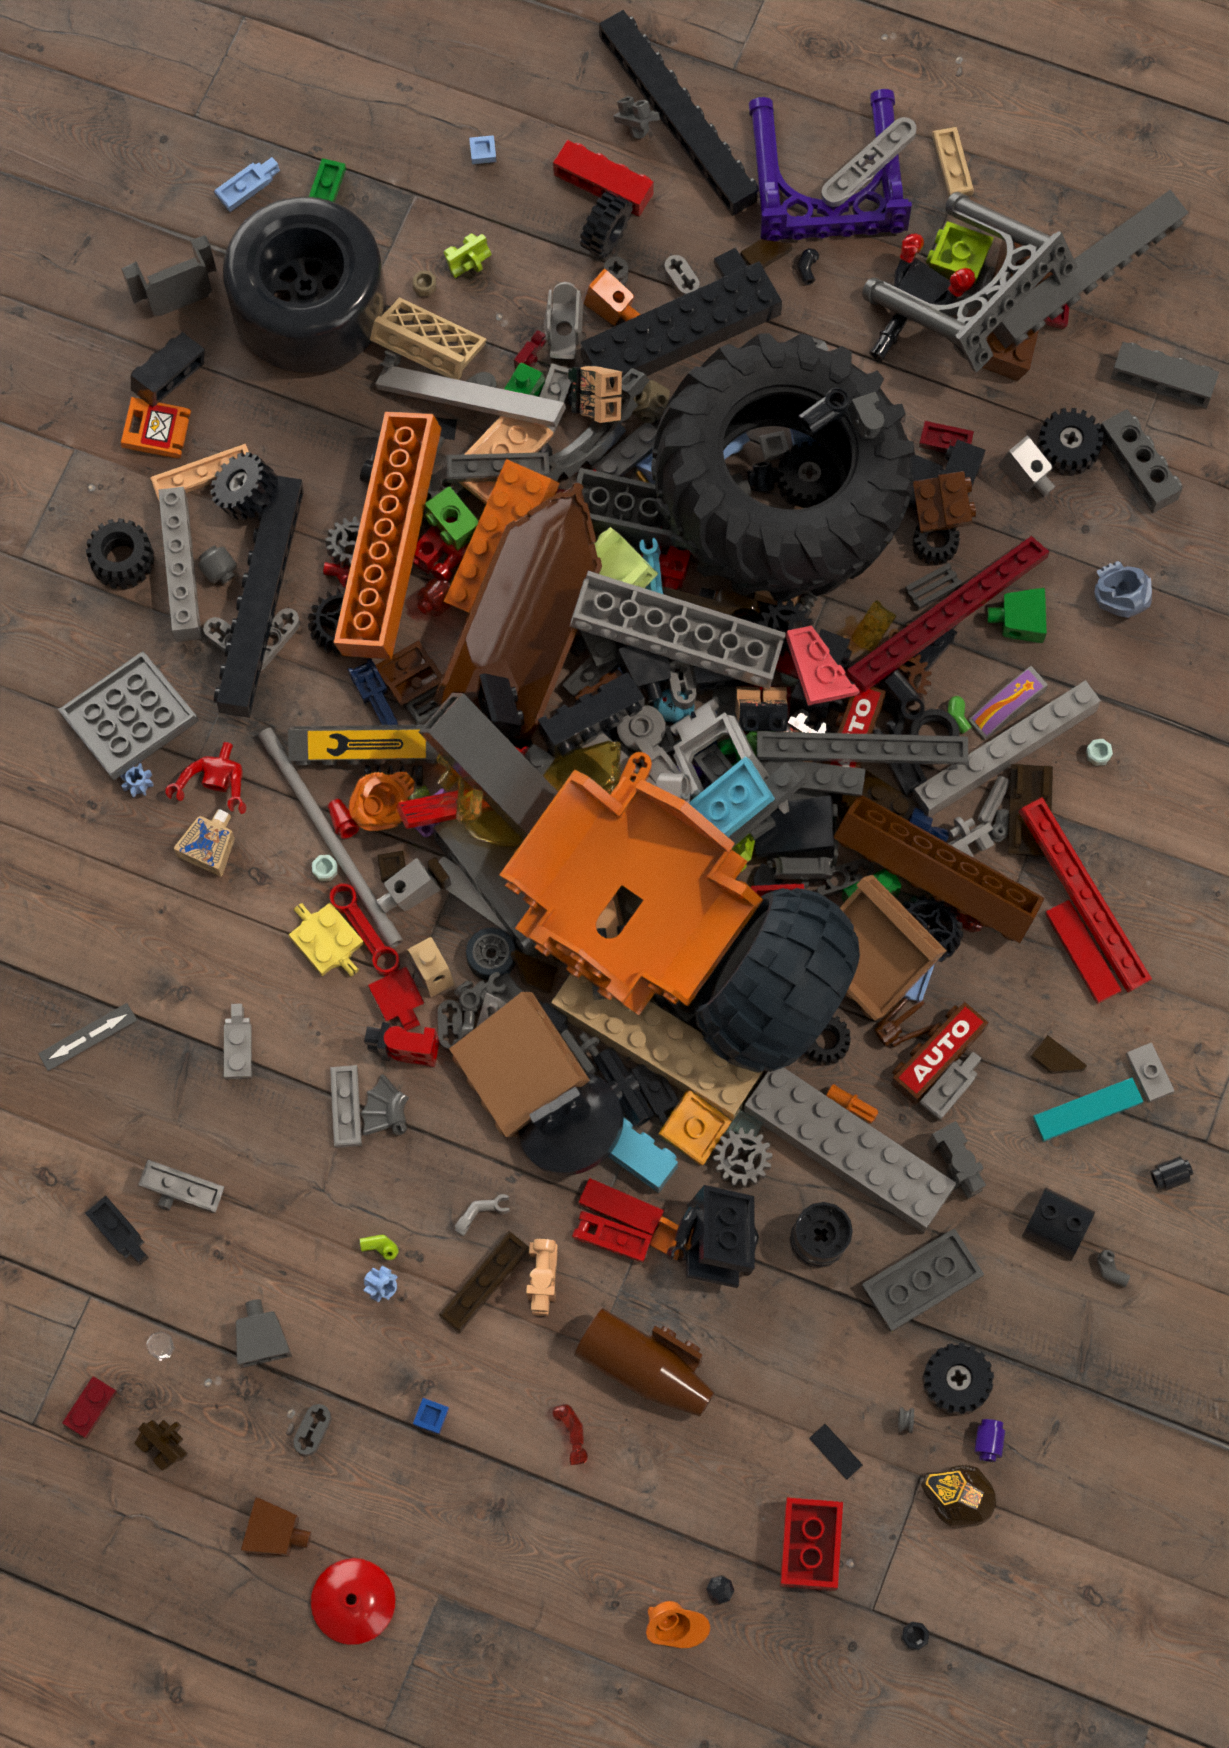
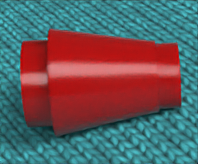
M341 799L331 801L327 807L335 833L340 835L342 839H347L357 834L359 826L352 819L347 806Z

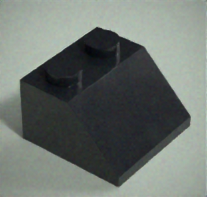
M485 673L479 674L477 698L481 712L506 738L519 736L521 726L524 725V717L521 710L517 711L515 702H518V696L515 686H510L508 678Z

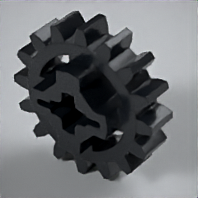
M788 599L786 605L781 600H778V607L776 608L771 604L768 605L770 612L768 614L762 612L761 615L765 620L757 623L770 628L774 620L772 629L784 632L781 621L788 625L789 630L812 626L814 621L808 618L810 612L807 609L802 611L803 606L801 603L798 602L794 607L793 601ZM791 612L792 614L787 616L782 615L781 613ZM788 644L782 645L781 657H784L786 651L791 655Z

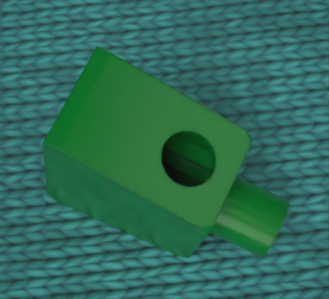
M520 363L504 390L540 397L545 378L542 372L524 363Z
M1045 588L1004 594L1001 607L987 608V623H1002V636L1006 638L1044 643L1047 634Z

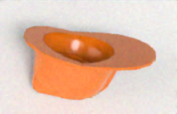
M665 1601L656 1607H649L648 1609L649 1624L647 1625L646 1635L647 1639L654 1644L677 1648H691L702 1643L709 1635V1620L701 1613L685 1610L677 1602Z

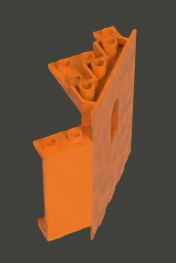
M577 770L572 772L499 874L507 881L505 886L517 895L520 892L525 896L522 900L530 905V908L515 929L536 943L534 948L548 957L549 954H552L568 966L566 970L579 979L582 975L599 987L597 992L608 1000H611L612 997L637 1015L641 1014L655 993L659 996L662 995L675 1005L679 1001L688 1007L763 901L747 885L735 880L748 862L732 850L735 843L687 801L641 779L638 784H635L625 776L622 777L612 793L609 794L590 777ZM624 886L641 898L643 902L618 936L604 938L597 932V920L620 887Z

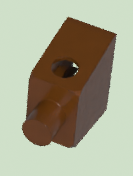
M255 1497L241 1550L247 1554L289 1557L292 1545L308 1548L312 1532L297 1528L299 1523L297 1515Z

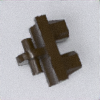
M151 1420L147 1424L145 1422L142 1423L138 1428L141 1433L134 1444L143 1452H148L155 1446L160 1452L153 1461L160 1470L168 1469L174 1463L184 1460L188 1455L179 1445L183 1438L177 1433L181 1428V1424L178 1421L169 1425L165 1420H162L158 1425L154 1420Z

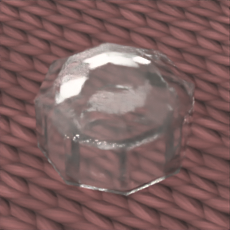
M162 1331L151 1334L146 1343L149 1354L158 1360L169 1358L175 1349L173 1338Z

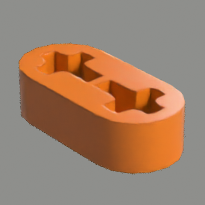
M636 752L631 755L618 783L623 776L629 780H635V784H638L641 779L647 781L652 769L649 755L643 752ZM640 760H643L646 768L641 767L638 774H635L636 765L634 762L639 763Z

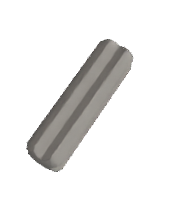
M1003 776L997 777L979 814V822L984 824L990 822L991 824L1010 786L1009 779Z

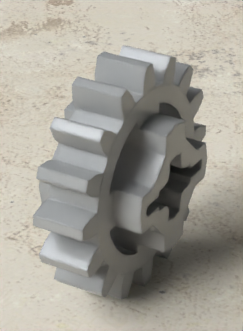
M740 1127L739 1134L735 1135L732 1130L729 1131V1139L721 1136L720 1142L723 1146H715V1151L720 1155L714 1156L713 1161L720 1163L716 1167V1172L724 1171L723 1181L730 1177L732 1179V1186L741 1181L743 1188H746L747 1181H751L753 1185H756L757 1176L762 1179L766 1177L763 1169L770 1170L771 1164L766 1162V1160L772 1159V1153L766 1152L770 1148L769 1143H761L763 1140L762 1134L754 1137V1129H751L748 1134H744L743 1127ZM742 1141H748L754 1145L749 1146L743 1144ZM731 1145L732 1155L725 1159V1152ZM741 1152L744 1156L749 1155L745 1163L742 1159L737 1160L738 1154ZM761 1156L760 1165L755 1170L753 1162ZM737 1169L743 1171L744 1175L737 1174L732 1170Z

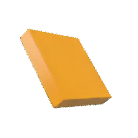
M687 1090L658 1135L699 1165H704L732 1120L693 1091Z

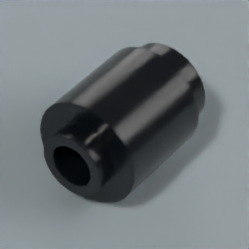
M1179 1156L1156 1165L1155 1169L1150 1171L1156 1189L1158 1191L1162 1189L1167 1191L1190 1182L1193 1170L1189 1161L1183 1160Z

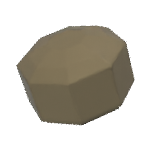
M419 271L413 277V290L419 296H430L436 291V277L430 271Z

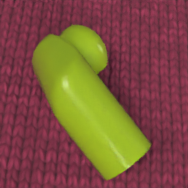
M386 1235L360 1238L362 1252L377 1250L386 1260H393L398 1254L397 1245Z

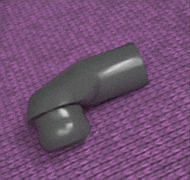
M1000 809L996 811V823L992 826L993 830L989 831L990 838L995 842H1000L1009 835L1008 810Z
M1102 1251L1097 1257L1101 1276L1125 1288L1130 1275L1117 1270L1114 1262L1115 1254L1112 1251Z

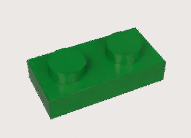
M322 158L309 197L335 202L346 171V164Z

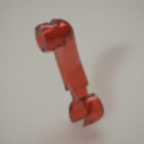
M562 1404L561 1406L554 1407V1419L563 1421L570 1432V1444H572V1452L569 1458L570 1465L585 1463L588 1459V1453L582 1448L584 1444L582 1422L570 1405Z

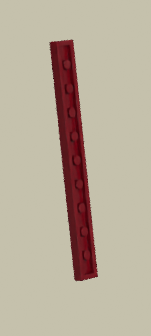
M1030 536L849 668L846 676L863 692H866L1047 559L1050 551L1034 537Z

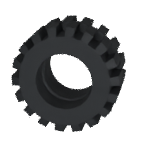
M118 518V522H114L113 519L107 520L109 524L104 526L101 523L98 525L99 530H93L91 532L92 539L87 540L88 548L86 549L88 562L95 577L100 579L101 583L105 586L109 583L113 589H117V586L127 589V585L132 584V587L138 585V580L143 582L146 579L145 573L150 574L152 571L150 564H154V553L146 532L144 533L143 528L140 525L136 526L135 522L131 520L128 523H125V520ZM128 546L134 549L131 556L122 562L107 560L108 554L116 547Z

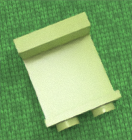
M610 527L607 531L600 534L595 543L598 558L600 557L602 563L600 575L641 588H645L658 575L648 562L614 529Z

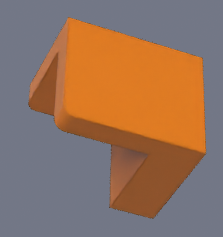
M662 1216L650 1246L667 1255L668 1248L676 1246L674 1239L679 1225ZM676 1250L673 1259L678 1260L679 1251Z

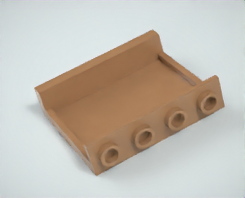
M870 875L860 880L856 891L845 901L840 909L854 925V932L858 937L860 951L856 973L845 995L855 1000L861 1006V1011L865 1016L876 1021L884 1018L946 950L873 875Z
M521 992L449 1048L453 1054L452 1059L454 1063L468 1077V1085L471 1089L477 1091L482 1099L481 1105L488 1113H491L496 1121L495 1126L497 1130L506 1137L519 1136L518 1131L532 1121L529 1114L554 1101L572 1088L582 1087L590 1081L532 992Z

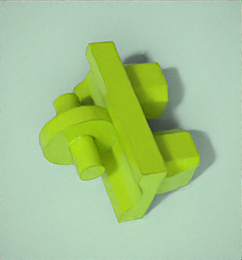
M471 233L464 238V246L459 249L451 246L444 251L451 274L455 278L471 268L476 272L483 270L481 262L492 255L487 245V239L483 234L477 237Z

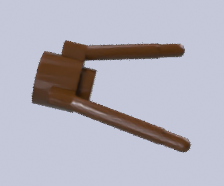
M904 998L877 1024L878 1027L874 1029V1032L885 1047L892 1044L895 1048L904 1041L930 1032L937 1024L942 1026V1023L938 1022L899 1037V1034L902 1033L899 1025L925 1004L924 1001H920L898 1019L892 1020L908 1002V999Z

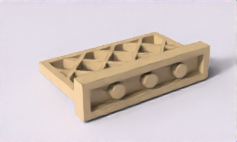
M400 297L382 317L378 316L375 319L370 337L371 341L448 378L457 380L461 378L463 369L486 344V338ZM402 308L410 313L400 314L398 310ZM420 320H427L432 324H421ZM403 321H414L415 325H404ZM448 330L453 334L443 335L442 331ZM435 331L437 335L427 336L425 332ZM457 341L459 346H448L447 342ZM464 341H471L475 345H465Z

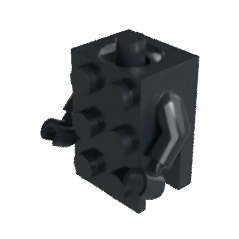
M703 1185L687 1204V1210L679 1223L674 1239L676 1246L668 1248L667 1258L672 1260L674 1252L678 1250V1261L682 1262L686 1259L687 1278L738 1288L740 1271L744 1272V1276H749L755 1269V1250L759 1234L755 1227L754 1196Z

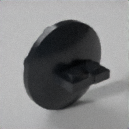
M586 1073L590 1079L589 1082L582 1087L572 1088L554 1101L529 1114L532 1121L519 1130V1139L525 1154L543 1171L561 1176L581 1174L599 1165L615 1148L623 1129V1108L616 1092L600 1077Z

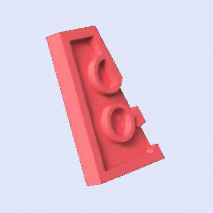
M812 626L786 632L785 637L808 706L858 695V688L855 684H851L845 676V670L841 665H837L829 654L830 650Z

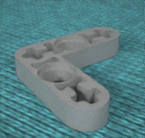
M291 608L282 609L273 618L270 635L278 636L279 641L276 645H267L261 671L267 667L300 627L299 616L295 610ZM217 617L210 618L204 624L206 638L225 652L226 644L232 640L233 636L231 634V625ZM292 617L293 624L287 623L284 626L283 619H290ZM220 626L221 633L226 636L224 640L217 632L212 635L211 628H218Z

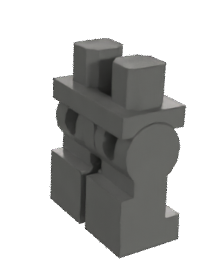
M955 1121L933 1133L927 1145L932 1153L939 1150L947 1164L946 1172L948 1177L956 1182L954 1190L961 1187L967 1199H970L982 1192L986 1186L980 1176L984 1168L980 1161L976 1163L974 1154L965 1148L968 1140Z

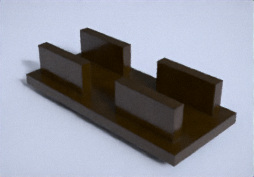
M1011 764L1008 855L1045 857L1018 811L1043 797L1052 812L1053 766Z

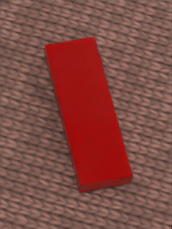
M589 1178L578 1202L579 1205L652 1236L664 1213V1210L591 1178Z

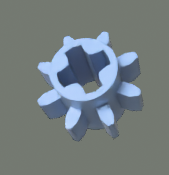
M139 763L138 767H132L126 774L121 775V779L125 781L121 786L124 791L130 789L132 797L141 793L146 796L147 788L154 786L152 781L148 779L152 776L150 770L143 771V766Z
M381 1266L379 1271L372 1268L364 1278V1292L377 1302L382 1297L389 1300L397 1290L395 1280L398 1277L392 1274L391 1270L385 1266Z

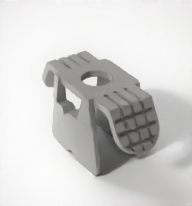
M562 282L557 284L553 290V312L552 290H549L544 328L547 343L551 344L550 358L574 359L576 345L580 344L582 338L583 301L580 291L573 284ZM561 323H567L572 327V331L569 335L562 336L557 333V326Z

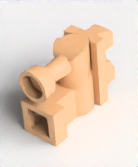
M534 1239V1243L530 1242L529 1255L530 1257H536V1268L530 1273L531 1285H527L526 1291L528 1300L532 1301V1315L549 1316L550 1302L556 1301L555 1279L558 1246L554 1240Z

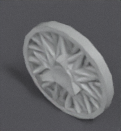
M647 704L642 706L643 709L638 714L632 717L627 715L620 719V724L617 726L620 741L627 748L634 751H640L636 742L643 737L654 748L661 743L665 735V721L662 714L656 708Z

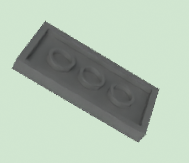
M954 1228L862 1284V1288L889 1331L893 1332L984 1276V1273Z

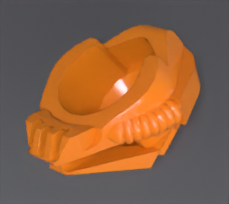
M374 772L358 779L349 800V811L352 819L359 827L368 831H379L398 826L402 819L396 807L398 802L408 801V797L413 794L414 780L407 772H397L392 775Z

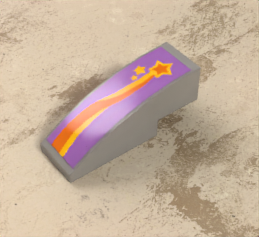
M1030 666L993 696L968 722L985 741L1024 712L1030 703L1044 694L1048 684Z

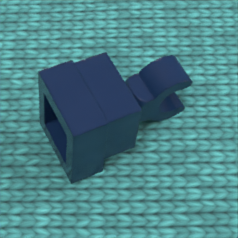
M914 808L909 822L947 842L949 831L943 828L932 827L933 818L924 815V811Z

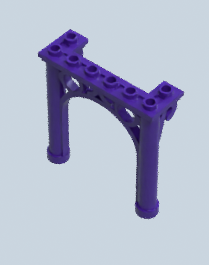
M879 89L870 95L875 138L895 121L893 109L895 96L894 92L889 89ZM758 97L749 102V114L753 120L762 214L760 239L779 241L780 239L802 240L808 237L823 239L838 235L850 237L854 234L875 235L882 232L897 234L908 231L912 203L908 202V199L903 198L899 154L877 172L873 180L864 189L852 195L842 205L830 207L821 199L807 197L798 193L785 182L778 165L773 101L767 97ZM881 181L883 197L874 192ZM779 189L788 197L782 205H780ZM865 199L877 203L879 208L875 211L865 212L860 210L858 205ZM795 204H799L805 207L808 212L804 216L795 217L789 215L787 209ZM853 206L852 211L854 215H841L844 212H848L849 207ZM813 209H817V214H822L826 217H812Z

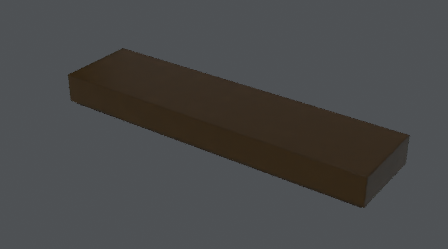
M508 1231L440 1312L439 1316L461 1333L527 1254L530 1247L512 1232Z

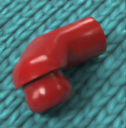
M325 562L323 574L336 576L341 585L346 588L350 567L346 565L344 568H341L340 564Z

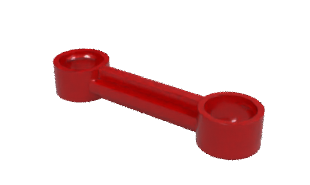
M348 884L336 885L330 892L331 904L339 913L345 914L373 956L372 962L375 971L381 976H388L398 971L400 967L398 953L393 948L386 947L358 907L357 896L353 887ZM341 891L350 892L353 895L351 903L347 906L335 904L334 897L337 893ZM383 954H391L395 957L396 963L390 969H381L377 966L378 958Z

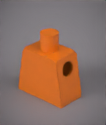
M605 268L589 285L583 304L612 325H616L621 319L628 321L641 315L631 307L634 295Z

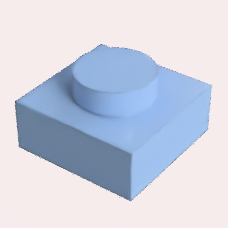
M494 135L469 138L472 164L496 162Z

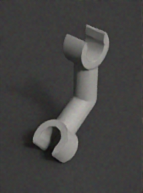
M501 1194L494 1200L473 1201L465 1214L456 1223L455 1231L464 1236L480 1211L496 1210L499 1214H507L510 1212V1208H500L498 1203L509 1200V1196Z

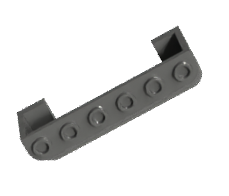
M496 811L443 821L432 827L435 842L449 860L453 859L504 925L510 933L516 949L530 957H535L540 952L534 948L536 943L515 929L530 908V905L522 900L525 895L521 892L517 895L505 886L507 881L499 875L521 845L515 837L517 833L507 823L503 822Z

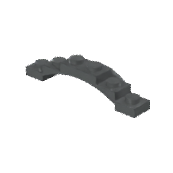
M631 368L622 378L621 394L614 395L621 397V420L604 423L593 421L573 443L560 452L549 456L551 479L557 482L561 474L570 478L579 471L583 463L593 466L603 458V455L612 445L620 440L621 436L626 432L621 423L628 419L638 406L633 398L640 394L645 385L650 381L644 373ZM613 402L609 403L611 413L614 411Z

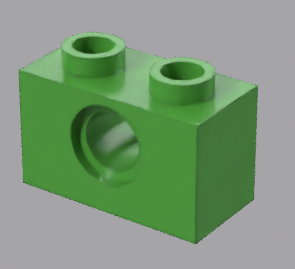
M449 486L425 503V518L432 527L437 526L439 528L443 541L448 546L452 544L458 551L470 542L479 521ZM450 517L457 518L453 523L446 522V519Z

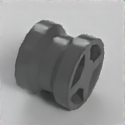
M620 257L609 258L605 262L604 268L621 284L625 285L628 281L627 262Z

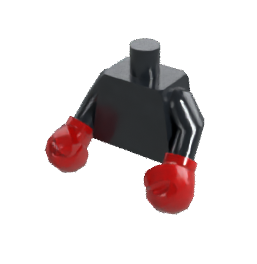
M917 233L907 235L902 241L901 259L894 273L893 286L935 305L953 304L958 297H961L973 286L976 278L975 273L970 268L959 269L950 277L949 281L915 258L916 254L924 246V239Z

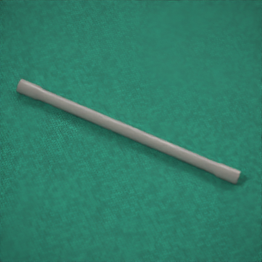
M272 728L261 731L258 737L277 763L367 908L385 942L391 948L397 947L403 942L402 937L378 904L375 896L293 764L289 761Z

